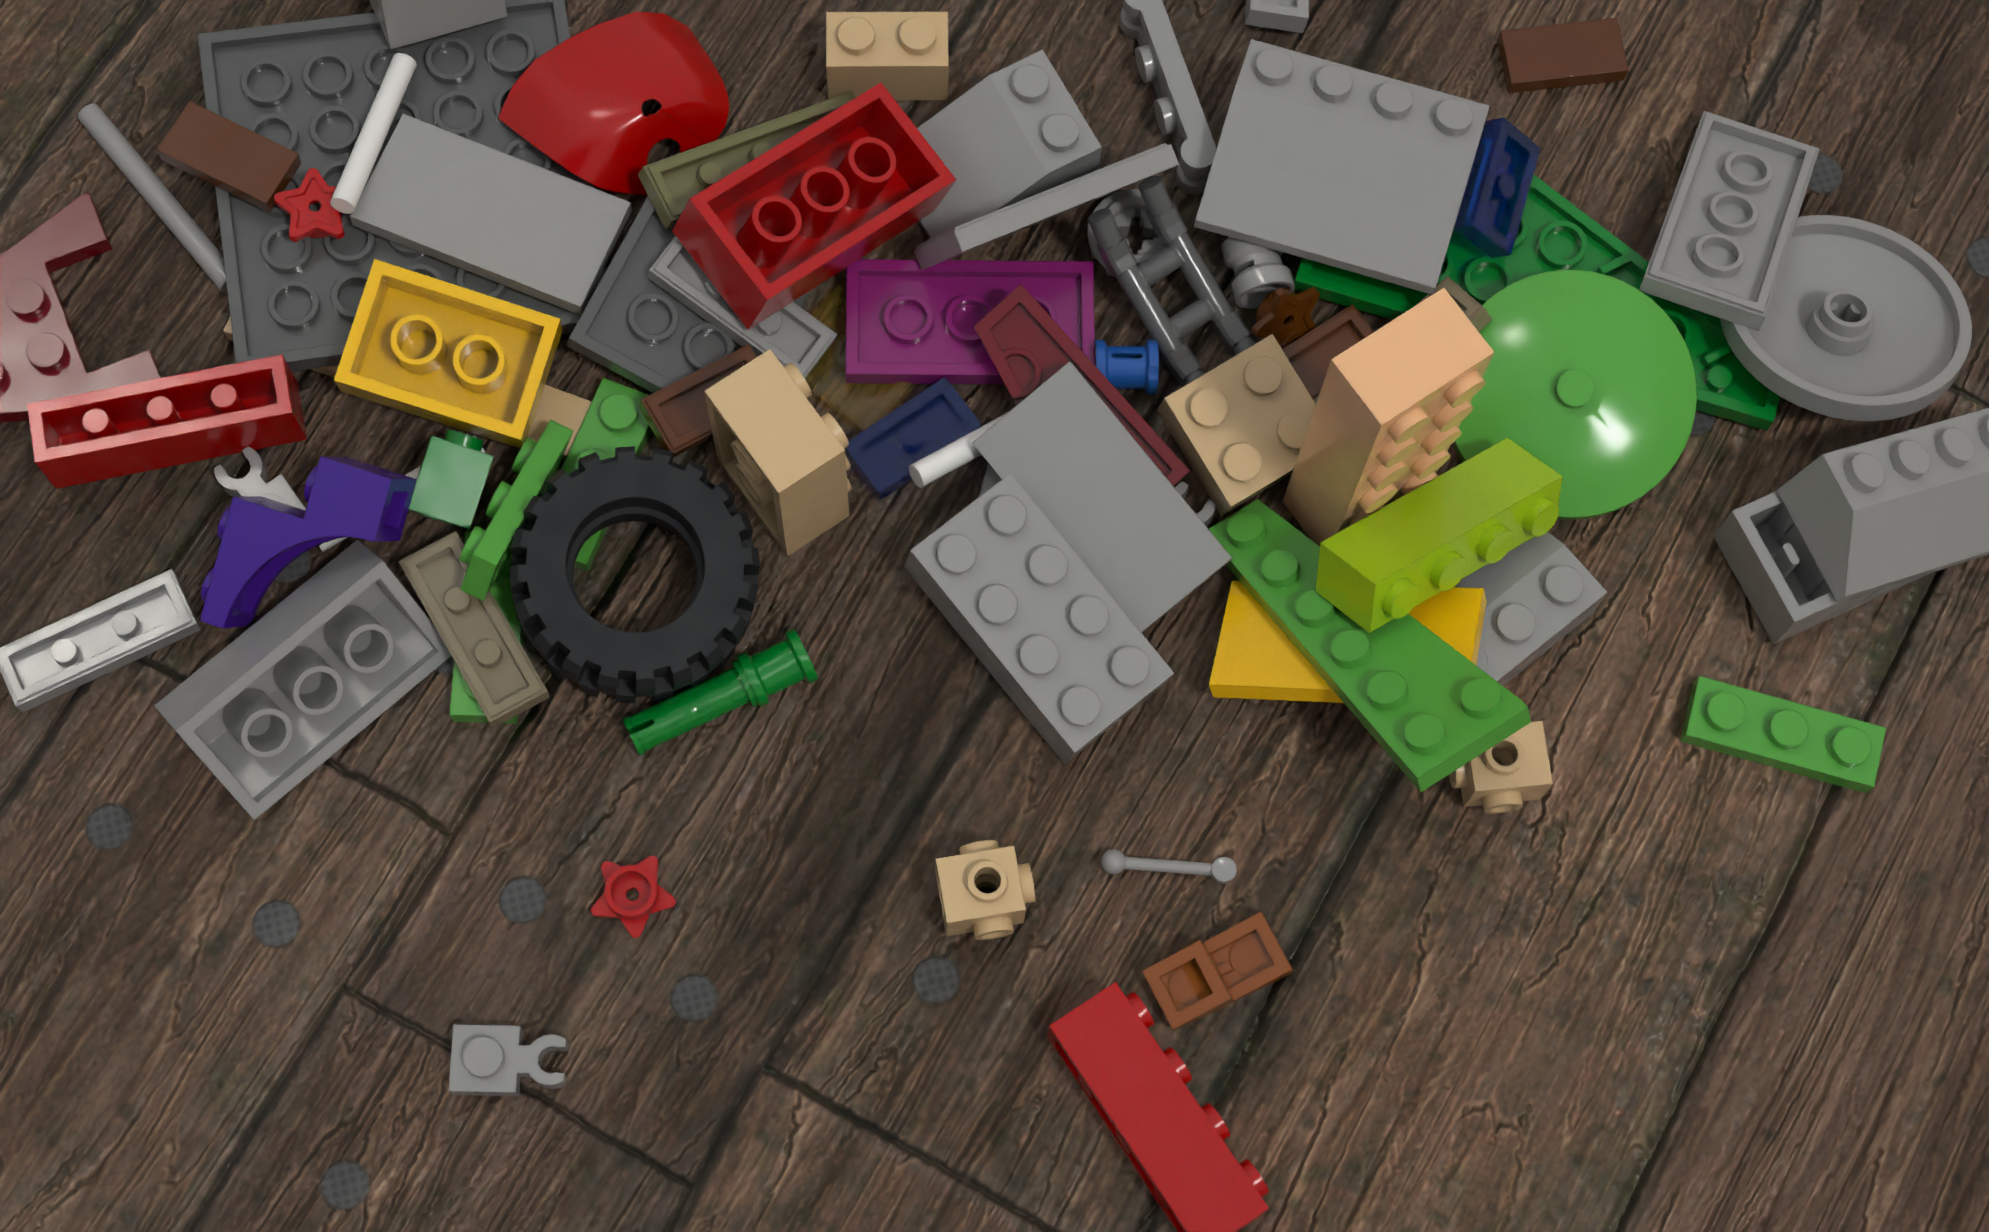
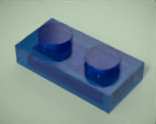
M1504 117L1485 121L1454 229L1491 258L1509 256L1512 253L1541 149Z
M944 377L849 440V446L845 448V455L878 500L881 501L912 480L909 473V466L980 428L982 424L946 377Z

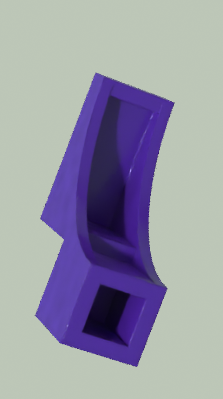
M320 456L318 466L313 468L306 481L304 497L306 502H308L306 510L262 496H233L231 506L224 511L219 522L218 538L221 544L215 566L208 572L202 585L201 599L204 607L200 621L220 628L252 626L256 611L272 582L296 558L323 543L344 537L361 538L373 542L400 541L417 479L349 457Z

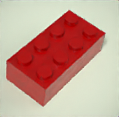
M880 82L689 198L672 232L749 330L934 212L957 179Z

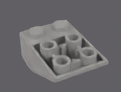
M1778 491L1733 510L1713 535L1773 644L1926 576H1919L1837 602Z

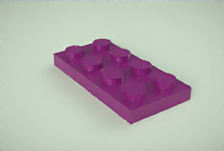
M859 259L847 267L846 383L1004 385L974 326L1020 284L1095 365L1093 261L946 260L921 270L918 260Z

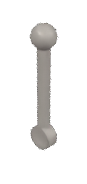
M1111 849L1106 851L1101 858L1102 868L1112 875L1119 874L1124 869L1211 876L1213 881L1222 885L1231 882L1237 872L1236 864L1228 857H1219L1213 863L1128 857L1124 856L1119 850Z

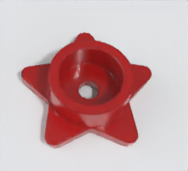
M310 168L307 171L299 188L278 192L274 195V203L291 216L289 239L292 242H297L305 237L324 238L331 236L341 239L345 236L342 223L343 213L334 209L330 204L336 187L328 186L316 168ZM313 203L321 205L318 211H311L309 209Z
M649 856L636 865L626 866L610 861L603 862L601 870L605 889L601 897L592 906L591 913L595 917L619 918L633 938L641 937L651 914L671 909L676 904V899L657 884V857ZM632 889L639 892L638 898L634 901L628 900L626 897L627 892Z

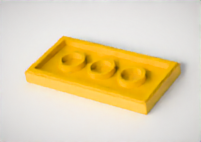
M1232 581L1209 681L1213 697L1344 703L1240 581ZM1453 587L1448 591L1437 593L1415 606L1408 613L1472 663L1477 664L1487 603L1484 588Z

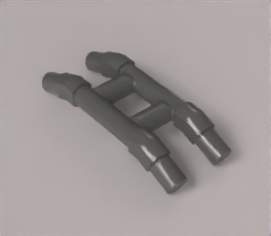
M1151 176L1140 182L1138 189L1147 207V215L1161 243L1166 245L1164 249L1137 266L1138 262L1131 252L1126 238L1121 235L1110 209L1105 208L1093 212L1088 217V222L1098 242L1096 246L1111 275L1116 277L1152 339L1157 340L1158 349L1162 354L1161 358L1178 383L1181 386H1185L1204 375L1205 372L1187 343L1183 342L1182 339L1207 322L1211 321L1210 325L1220 341L1235 356L1253 346L1256 342L1251 337L1252 333L1242 322L1236 310L1231 308L1186 231L1188 229L1183 223L1175 204L1171 202L1161 177ZM1179 268L1198 300L1169 318L1152 291L1151 286Z

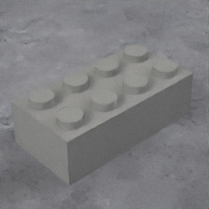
M1011 473L909 552L904 565L905 569L1064 764L1156 692L1174 674Z

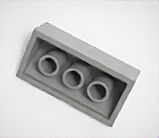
M1989 408L1822 454L1777 490L1837 602L1989 555Z
M356 540L154 706L255 820L451 657L433 623L383 560L359 540Z

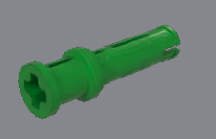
M793 628L785 632V640L750 656L743 652L736 655L737 659L732 661L733 668L630 717L622 718L639 755L641 756L646 751L751 702L753 707L759 705L761 708L769 704V696L803 680L809 684L818 681L819 679L796 630Z

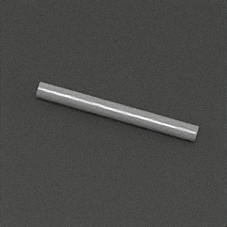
M95 103L82 108L77 116L81 124L222 293H228L224 257L102 109Z

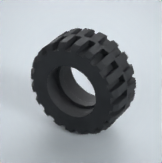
M635 446L616 447L615 457L600 460L597 452L579 458L578 469L569 474L561 469L546 481L547 491L541 498L537 496L532 497L523 511L524 522L521 529L515 530L511 546L510 582L517 620L522 625L525 639L535 654L540 653L547 661L548 669L562 681L565 678L571 679L579 684V691L596 698L599 692L616 696V702L635 704V697L653 696L654 702L672 697L675 690L685 686L691 688L706 681L708 673L717 666L722 668L734 654L735 646L740 638L744 637L751 620L759 587L757 583L760 561L759 550L754 547L752 541L753 527L746 512H738L734 506L735 495L724 482L715 486L707 479L708 469L693 460H690L686 467L672 462L673 452L654 448L653 457L635 456ZM632 521L651 523L673 533L688 547L695 564L696 586L690 603L672 623L646 632L620 631L596 621L580 603L573 582V570L577 555L583 544L592 535L614 524Z

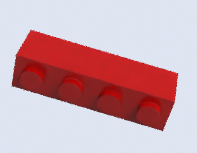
M283 354L27 404L35 464L56 489L242 453V450L246 447L257 450L307 440L298 382Z
M1114 982L1049 1025L1046 1037L1176 1232H1239L1269 1209L1262 1198L1269 1193L1263 1178L1248 1159L1238 1163L1224 1142V1140L1230 1137V1132L1225 1122L1210 1103L1207 1102L1200 1107L1186 1086L1187 1083L1192 1081L1188 1068L1172 1047L1162 1051L1148 1030L1155 1024L1145 1004L1134 991L1125 996L1118 984Z

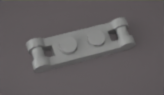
M1122 0L1120 29L1127 37L1137 39L1139 47L1135 48V57L1140 76L1144 83L1152 81L1158 99L1154 100V111L1158 126L1163 135L1171 133L1179 155L1176 183L1187 194H1201L1204 192L1216 152V145L1163 1Z

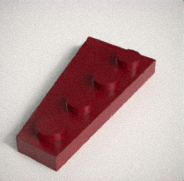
M1021 284L974 326L1016 406L1070 361L1173 486L1190 472L1186 465Z

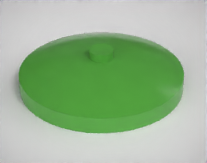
M1556 270L1539 273L1514 282L1497 292L1482 305L1492 320L1479 333L1492 348L1494 354L1483 375L1486 383L1473 396L1471 405L1474 408L1462 420L1459 426L1462 433L1452 443L1462 463L1500 441L1509 438L1563 476L1557 520L1595 518L1624 508L1649 492L1669 473L1683 452L1692 430L1696 412L1697 385L1694 366L1686 343L1674 322L1658 304L1639 289L1614 277L1592 271Z

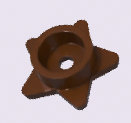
M1312 287L1296 294L1288 288H1278L1271 292L1258 307L1256 324L1252 327L1251 333L1262 338L1273 334L1281 349L1290 345L1295 338H1300L1316 328L1310 314L1320 296L1318 290Z

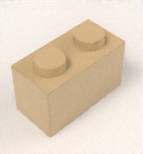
M826 12L828 100L851 91L856 98L880 82L895 100H948V12Z

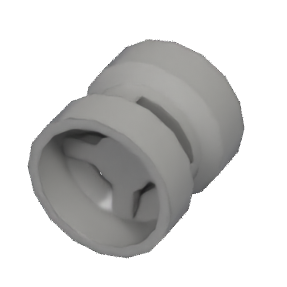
M1228 237L1222 243L1221 251L1225 265L1233 270L1235 276L1231 288L1237 306L1246 309L1258 308L1264 298L1278 288H1288L1294 292L1295 284L1291 270L1282 264L1281 256L1284 252Z

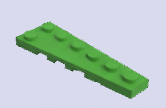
M1256 499L1209 529L1233 558L1226 564L1230 571L1420 792H1423L1531 723L1528 706L1520 698L1411 615L1407 614L1400 619H1393L1373 632L1368 633L1316 592L1320 546L1260 500Z

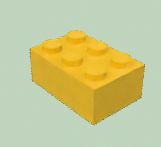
M374 259L334 382L341 392L521 449L529 436L562 334L561 319Z

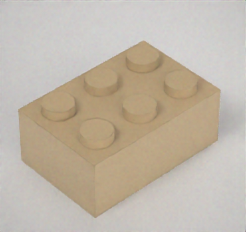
M769 349L704 391L717 460L787 557L849 517L848 492L852 490L846 473L851 468L845 455V448L849 446L848 439L831 414L826 413L820 417L807 398L812 396L811 389L793 363L783 367L771 349Z

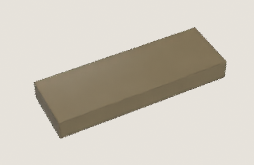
M455 531L400 560L399 564L493 729L550 698L491 591H489L485 600L482 601L460 590L469 565L459 561L464 544Z

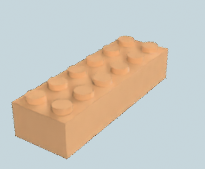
M1442 288L1331 359L1283 499V503L1309 538L1319 546L1320 542L1438 477L1437 472L1439 468L1451 456L1448 453V449L1462 433L1459 429L1462 420L1474 408L1471 405L1473 396L1486 383L1483 375L1493 357L1494 351L1445 288Z

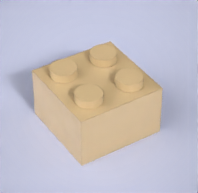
M1271 334L1165 397L1157 411L1211 500L1216 503L1217 510L1223 516L1292 474L1316 404L1274 335Z

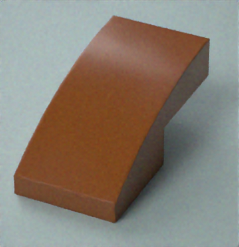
M1259 912L1205 942L1199 940L1142 972L1172 1030H1177L1295 971L1264 913Z

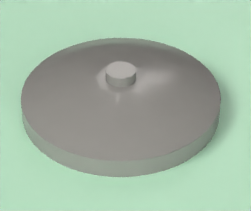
M1809 215L1797 218L1765 319L1759 331L1720 318L1723 333L1735 356L1769 390L1787 401L1812 412L1854 421L1895 419L1918 412L1934 403L1953 384L1966 360L1972 340V322L1967 302L1953 277L1931 254L1913 241L1890 229L1864 220L1834 215Z

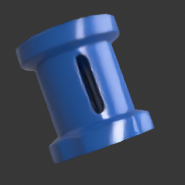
M1095 340V366L1116 389H1144L1147 395H1157L1159 373L1157 340H1147L1144 346H1107L1105 340Z

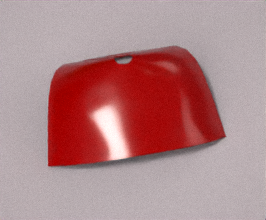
M633 12L600 23L572 36L535 59L513 84L498 119L541 152L583 180L609 191L647 195L638 174L643 166L648 165L647 158L651 148L658 141L673 139L679 144L680 153L715 141L726 126L730 109L728 93L723 79L690 28L664 13ZM650 99L658 101L662 106L661 109L654 114H649L648 117L644 116L642 104Z

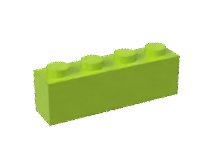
M1506 438L1320 542L1316 592L1368 633H1371L1393 619H1400L1406 616L1415 606L1437 593L1452 589L1461 579L1485 565L1500 561L1509 551L1531 538L1540 537L1547 533L1555 525L1559 515L1558 503L1563 476L1512 440Z

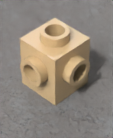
M1543 721L1529 723L1449 774L1452 788H1461L1464 807L1483 805L1485 813L1498 814L1522 808V801L1540 800L1553 784Z
M995 840L977 841L960 847V855L936 859L935 874L946 936L974 932L976 940H990L1008 936L1014 933L1013 925L1024 923L1025 904L1036 901L1030 865L1029 863L1017 864L1014 846L999 848L998 842ZM982 887L992 888L994 892L983 893L978 889Z

